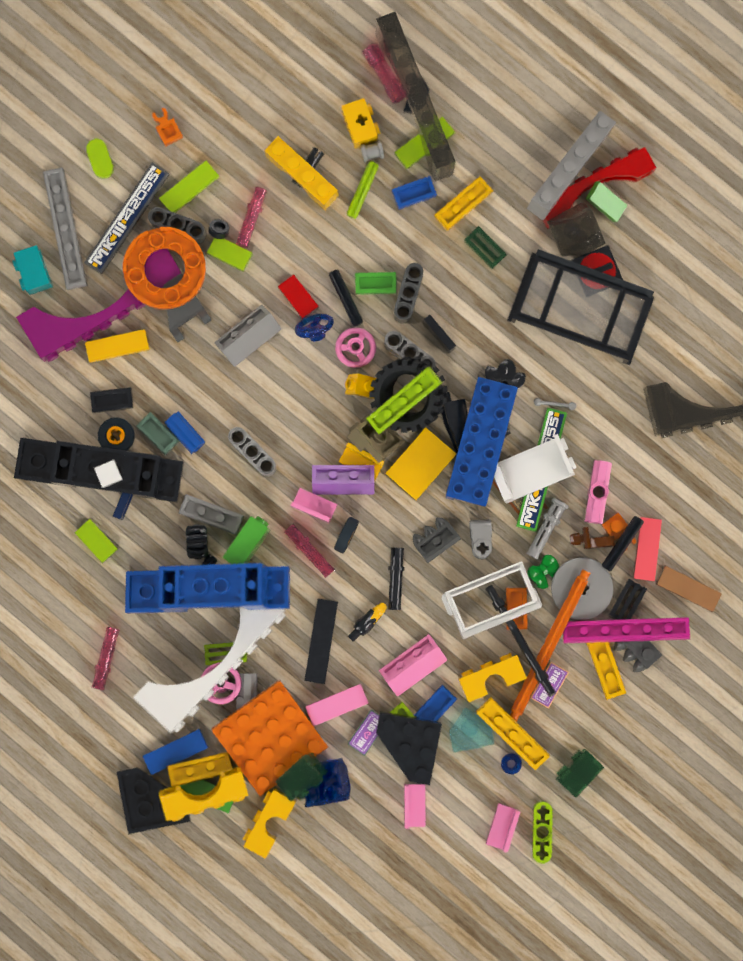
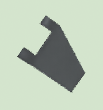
M182 274L165 283L164 288L178 284L183 278ZM196 296L183 306L167 309L169 331L177 342L184 339L178 327L195 316L199 315L204 324L212 320Z

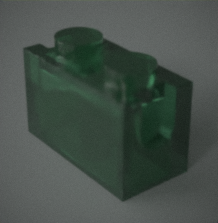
M578 749L571 756V763L568 766L564 764L556 773L558 775L556 780L575 798L605 768L586 749L582 751Z
M310 753L303 755L275 782L290 802L295 798L301 801L309 795L308 790L311 787L315 788L324 781L322 777L328 772L316 756Z

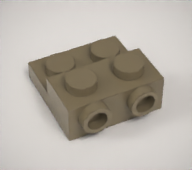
M367 414L360 421L361 424L356 422L349 429L351 433L347 437L360 452L366 448L376 461L380 463L403 445L405 441L396 431L391 430L392 426L378 434L366 419L370 415Z

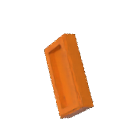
M505 588L506 608L508 611L527 603V588ZM527 614L513 619L519 629H528Z

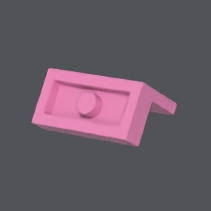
M299 488L291 507L326 523H330L337 504Z
M404 784L405 829H409V827H426L425 784Z
M498 803L487 837V845L502 849L508 853L520 814L518 809Z

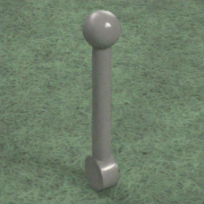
M540 398L534 400V405L565 407L571 411L576 409L574 402L566 404L542 401Z

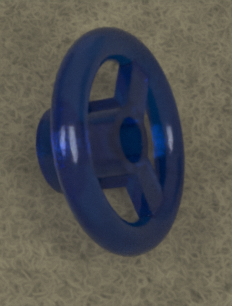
M328 314L308 316L295 326V334L300 338H310L313 342L320 341L325 338V333L332 328L334 319ZM321 320L328 321L325 326L320 324Z

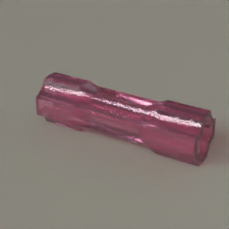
M375 43L367 46L362 51L363 56L369 66L374 69L392 104L399 103L408 96V93L402 83L395 77L379 45Z

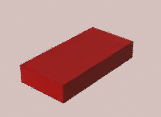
M294 274L278 286L302 320L319 308Z

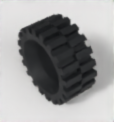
M404 357L382 367L383 370L378 371L375 375L377 379L371 383V387H374V390L369 392V398L374 397L375 399L374 402L370 403L371 407H377L378 409L393 396L394 384L401 375H413L416 377L429 367L431 362L428 360L422 362L420 357L412 359L411 357ZM436 366L431 368L436 375L440 371ZM443 375L440 376V377L438 376V378H439L442 382L445 381ZM440 384L427 395V402L420 412H406L392 424L391 430L397 431L401 429L402 433H407L411 430L415 432L434 422L444 410L442 405L447 403L448 397H444V393L448 391L447 386Z

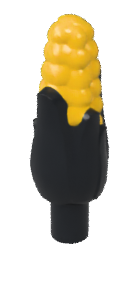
M379 603V605H376V607L370 609L359 618L353 626L354 630L348 637L354 642L360 635L364 636L369 633L387 609L386 604Z

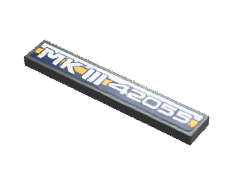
M153 162L150 164L84 263L101 275L104 273L169 177L167 171Z

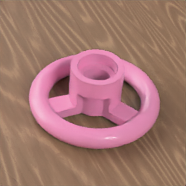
M349 328L339 335L335 351L338 359L344 365L359 368L367 365L374 358L376 343L368 331L362 328ZM359 334L358 338H351L348 344H342L348 335ZM365 337L370 344V351L366 358L362 353ZM358 344L360 347L358 350H353L352 345ZM342 351H349L357 355L360 361L353 362L348 360Z
M220 663L207 667L202 676L215 669ZM232 668L229 671L235 678V684L230 683L227 679L223 687L216 685L212 689L214 694L216 692L225 693L228 689L233 690V692L224 698H217L212 695L208 699L210 702L226 704L238 696L242 681L237 669L234 670Z

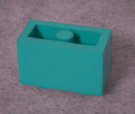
M37 245L13 253L15 259L12 262L16 272L19 271L22 278L19 279V283L23 291L26 290L29 295L53 287L41 250Z

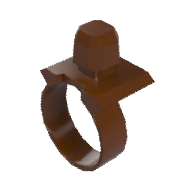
M588 527L582 528L583 534L574 533L570 535V544L581 545V543H584V549L615 546L614 536L589 538Z

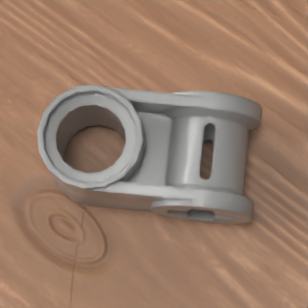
M491 519L470 520L472 553L477 559H486L492 552ZM480 544H483V547L487 548L484 554H481L480 551H477V548L480 547Z

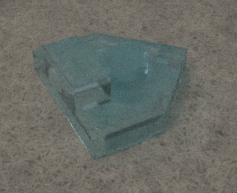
M465 707L449 731L453 753L494 744L491 727L481 717Z

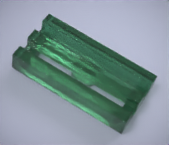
M479 226L464 239V242L492 270L507 256ZM477 233L500 255L499 257L476 236ZM471 239H473V240L494 260V262H492V261L471 241Z

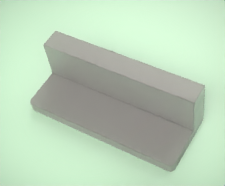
M261 304L214 343L235 367L278 333L281 327L271 313Z

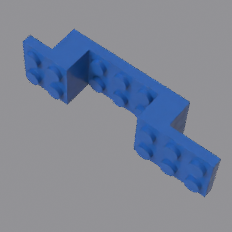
M263 563L159 566V570L126 571L125 613L188 612V609L244 607L248 610L290 609L289 566L267 567Z

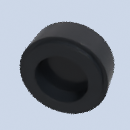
M215 219L210 222L208 232L213 238L224 239L228 236L230 227L227 222Z

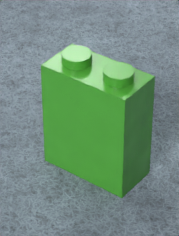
M251 516L222 558L231 564H248L271 531L267 527L269 525L268 522L259 516L256 518Z

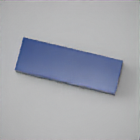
M198 729L143 755V759L152 775L209 747L201 730Z

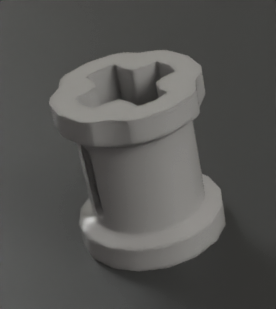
M381 140L377 141L376 144L366 146L361 144L364 163L369 159L379 157L384 159Z

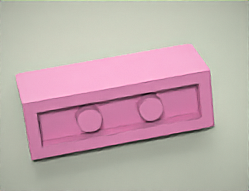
M428 634L381 668L379 672L396 696H399L445 663L447 658Z

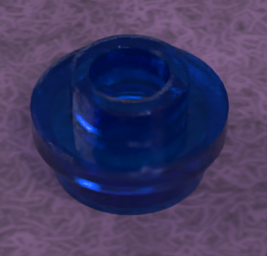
M509 753L502 758L501 767L507 774H516L522 767V761L518 755ZM509 760L515 761L514 767H508L507 763Z

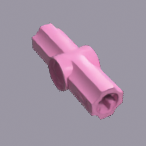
M594 460L584 522L603 524L606 498L609 493L608 485L612 466L610 462ZM595 487H600L603 490L601 498L593 494Z

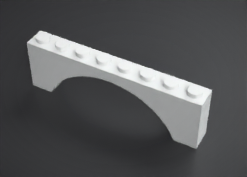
M239 607L240 625L236 640L227 656L215 669L199 679L184 684L161 685L147 682L133 697L134 700L170 734L173 731L178 732L185 725L183 720L188 715L192 717L200 709L198 704L203 699L207 701L214 694L212 689L217 684L221 686L228 679L227 673L232 668L236 670L242 664L243 660L241 658L246 653L250 655L258 645L255 643L260 638L264 640L272 631L270 627L274 623L279 624L284 619L286 609L248 610L244 607Z

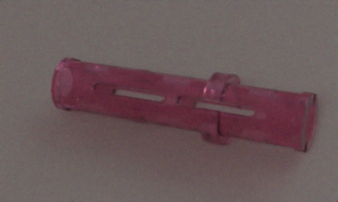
M255 187L251 202L247 205L248 211L236 245L248 249L259 213H262L263 210L262 204L267 190Z
M292 524L284 531L296 545L295 548L297 550L300 549L325 578L335 570L309 542L310 538L308 536L305 537L295 524Z
M106 628L98 664L94 668L96 671L91 688L105 690L108 673H111L110 666L120 632L119 629Z

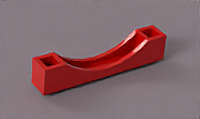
M638 147L627 153L628 156L622 159L621 157L615 158L605 168L603 166L598 167L587 178L581 176L574 181L575 184L566 189L556 205L543 220L546 228L549 229L564 221L575 201L583 193L591 189L595 182H638L653 174L657 167L645 147L641 149Z

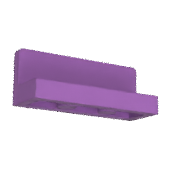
M312 465L313 494H374V465Z

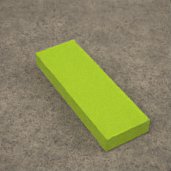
M442 116L395 151L394 154L407 170L453 136L455 131Z
M204 161L162 195L159 200L168 211L176 213L216 181L219 175L207 161Z

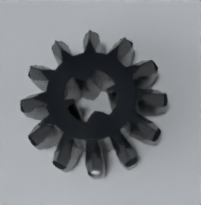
M193 524L186 528L187 556L191 559L206 558L208 555L207 528L205 525Z

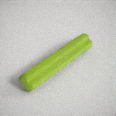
M373 161L368 162L348 208L347 216L354 219L357 218L379 168L377 163Z

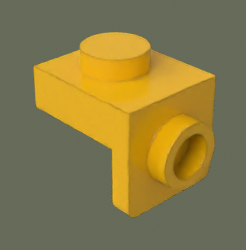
M359 373L349 374L345 381V394L369 398V392L374 390V387H371V383L377 378Z

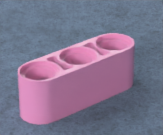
M361 684L310 704L305 709L311 724L315 726L368 704V700Z

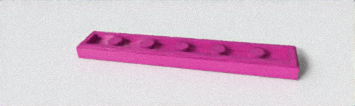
M689 617L568 621L563 631L564 643L690 639Z

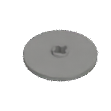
M580 557L571 559L558 568L552 579L551 593L554 603L560 610L569 595L568 593L576 577L580 575L582 569L590 572L591 574L586 585L587 589L584 590V594L581 595L571 615V618L586 620L598 616L608 607L613 596V582L609 572L602 567L601 563L590 558Z

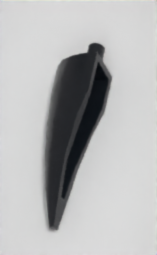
M446 392L444 397H448L447 403L442 405L444 410L441 414L444 426L457 454L468 412L465 399L451 401L450 392Z

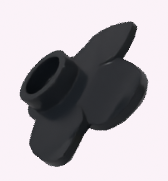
M510 359L502 361L498 368L487 366L485 370V377L489 380L512 385L517 388L522 387L525 383L526 374L516 372L515 364Z

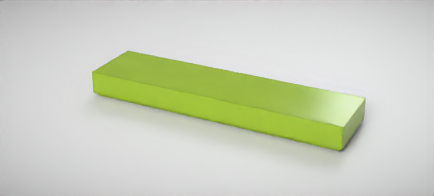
M429 366L366 419L375 431L381 434L442 384V381Z

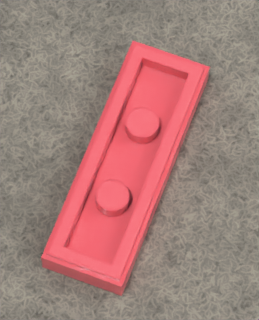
M640 517L644 524L638 533L633 579L655 581L662 520Z

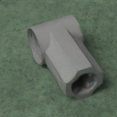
M239 673L242 686L237 696L236 710L257 696V674Z

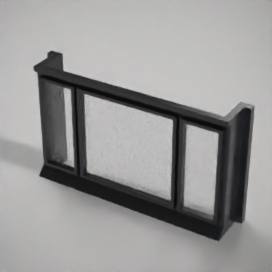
M538 249L537 253L532 252L507 321L515 323L516 320L621 358L623 359L622 363L630 365L654 300V296H652L654 291Z

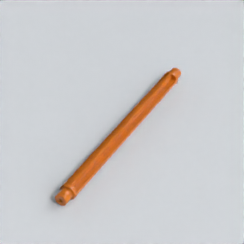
M584 569L576 577L568 593L569 595L564 601L545 639L546 641L536 657L542 670H545L588 583L587 580L591 573ZM532 668L511 708L510 716L516 722L519 716H522L530 696L538 684L534 677L536 674Z

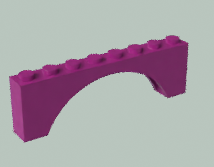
M159 249L153 252L147 258L144 266L147 280L159 288H164L165 283L182 274L168 249ZM128 289L114 304L93 315L79 318H63L47 314L32 307L16 318L41 360L51 362L59 357V353L64 350L67 352L74 349L79 341L91 339L96 331L100 329L101 331L106 330L112 325L113 321L117 319L122 320L130 315V311L135 308L139 310L146 305L137 300Z

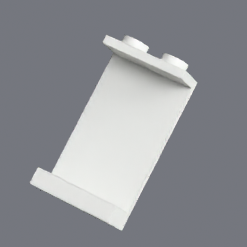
M556 434L554 439L498 462L494 478L506 504L575 475L573 469L576 468L573 458H568L565 450H568V446L564 438L560 439L558 434Z

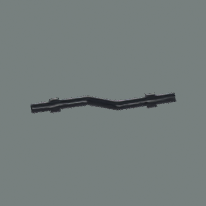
M493 585L488 586L486 591L493 601L492 605L495 610L499 611L500 614L508 611L506 608L507 604L503 598L499 597ZM512 619L505 622L536 674L534 677L537 682L542 684L549 697L555 695L556 691L548 680L550 677L545 670H542L515 621Z

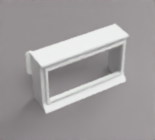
M522 561L449 590L441 597L447 613L453 615L463 640L542 607L538 593L532 587ZM519 571L531 602L465 628L453 597Z

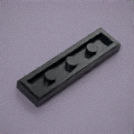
M317 599L304 681L325 684L338 606L336 601Z

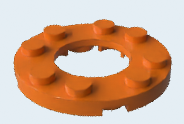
M160 227L141 233L131 242L124 256L123 274L128 289L141 303L155 309H174L185 305L198 294L205 280L206 262L200 246L189 234L172 227ZM159 249L175 251L182 257L185 264L183 278L178 284L169 288L156 287L145 276L144 266L147 258Z

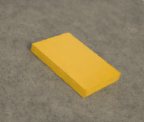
M425 427L385 474L417 501L457 454Z

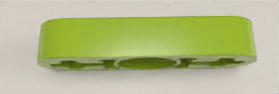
M539 801L534 805L532 822V856L536 862L541 864L547 863L552 856L553 810L551 805L545 801ZM541 805L548 809V813L544 814V820H549L548 824L544 822L536 823L537 819L541 820V814L537 812V809H541ZM540 826H545L548 829V835L545 838H539L536 834ZM536 841H548V845L544 844L543 846L544 851L547 852L543 859L536 855V852L540 851V844H536Z

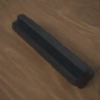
M339 270L331 271L329 277L354 327L361 325L363 320Z
M637 516L632 518L602 563L603 568L608 571L613 570L644 524L642 519Z

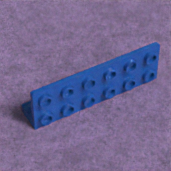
M478 377L447 489V499H458L483 507L487 505L517 394V387Z

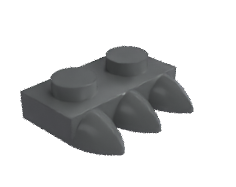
M436 518L437 530L431 526L424 527L426 538L418 534L413 535V544L427 563L461 540L458 533L443 518Z
M650 641L615 642L614 651H621L627 648L623 657L624 662L637 659L633 665V672H641L648 669L662 656Z

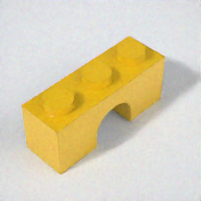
M511 653L499 657L500 661L493 664L492 661L480 665L481 669L474 672L473 669L462 672V677L458 678L467 702L488 695L485 681L492 674L500 675L506 686L527 679L518 656H512Z
M274 789L272 793L268 791L263 800V803L266 804L263 811L258 810L253 819V822L256 823L252 830L248 828L242 839L246 841L243 847L266 859L277 838L267 831V820L271 817H279L286 821L297 800L277 789Z

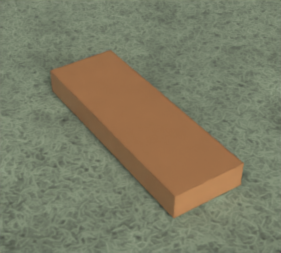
M668 566L664 567L656 585L710 612L714 611L722 593Z

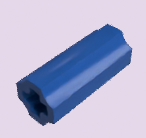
M179 411L165 421V425L191 454L198 451L205 444L202 437Z

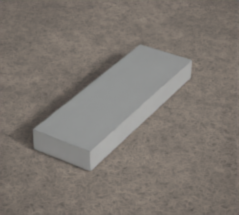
M187 494L179 510L181 515L237 535L244 517L241 514Z

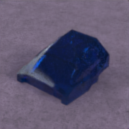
M342 758L297 766L303 783L306 803H304L305 808L350 799L351 785L348 769Z

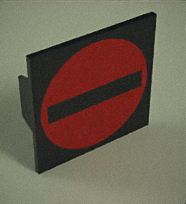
M609 245L571 260L572 262L623 280ZM577 276L586 298L610 288Z

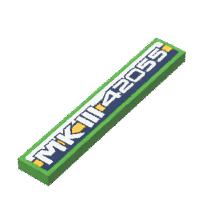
M547 408L538 445L554 439L556 434L561 439L567 416L566 412ZM548 486L524 496L516 527L534 532L537 531Z

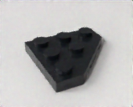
M380 711L376 734L409 782L430 785L442 723Z
M136 767L116 772L128 834L191 821L190 814L184 815L182 819L177 821L166 820L159 791L168 787L140 768Z

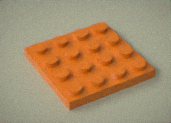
M281 680L275 682L211 728L237 766L241 767L242 773L259 796L266 793L328 748V745Z

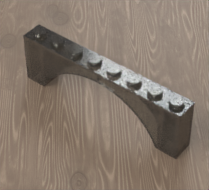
M396 12L376 18L377 40L403 88L434 182L454 174L456 161Z
M667 382L646 386L643 389L654 436H661V439L672 437L673 432L681 431V434L693 432L695 427H701V430L712 428L713 423L720 422L721 425L733 423V419L741 418V421H743V404L728 408L702 406L679 395Z

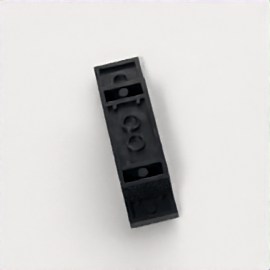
M20 438L14 479L74 488L78 486L178 503L184 462L163 459L158 455L62 441L54 443ZM114 460L123 480L102 488L94 468Z

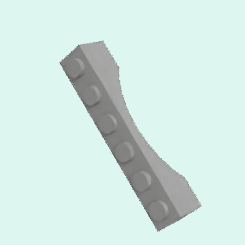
M601 111L598 112L531 199L527 207L530 212L541 220L547 217L586 162L611 133L616 124L613 119Z

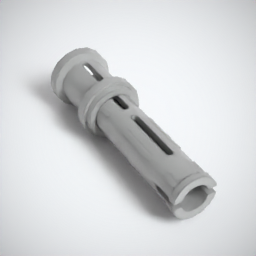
M552 498L551 501L553 503L548 512L544 513L543 519L545 520L526 553L537 560L555 525L558 526L560 524L563 512L569 507L555 498Z

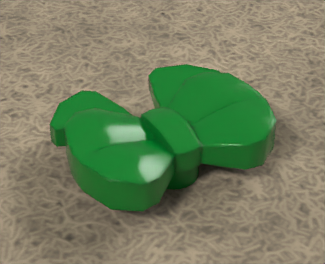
M544 555L541 564L528 568V576L532 582L537 584V588L546 589L549 585L545 575L549 574L553 578L559 568V564L552 555Z

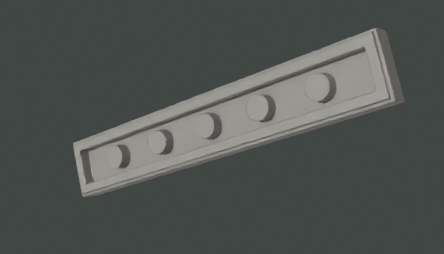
M62 167L43 171L66 289L72 290L86 287L87 281L64 169Z

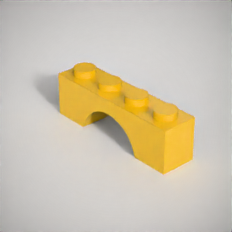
M279 136L264 150L266 157L276 167L291 176L307 192L310 198L324 210L339 196L338 190Z
M241 767L220 772L216 786L210 792L203 795L190 794L183 790L180 785L159 791L167 821H177L182 819L184 815L191 813L193 815L200 814L204 809L210 807L219 808L226 802H239L245 799L246 796H249Z

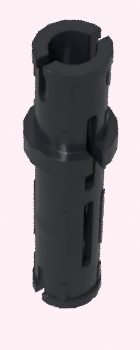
M391 547L390 566H388V570H390L388 610H401L403 571H405V567H403L404 548Z

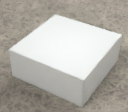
M114 460L94 468L102 488L123 480Z

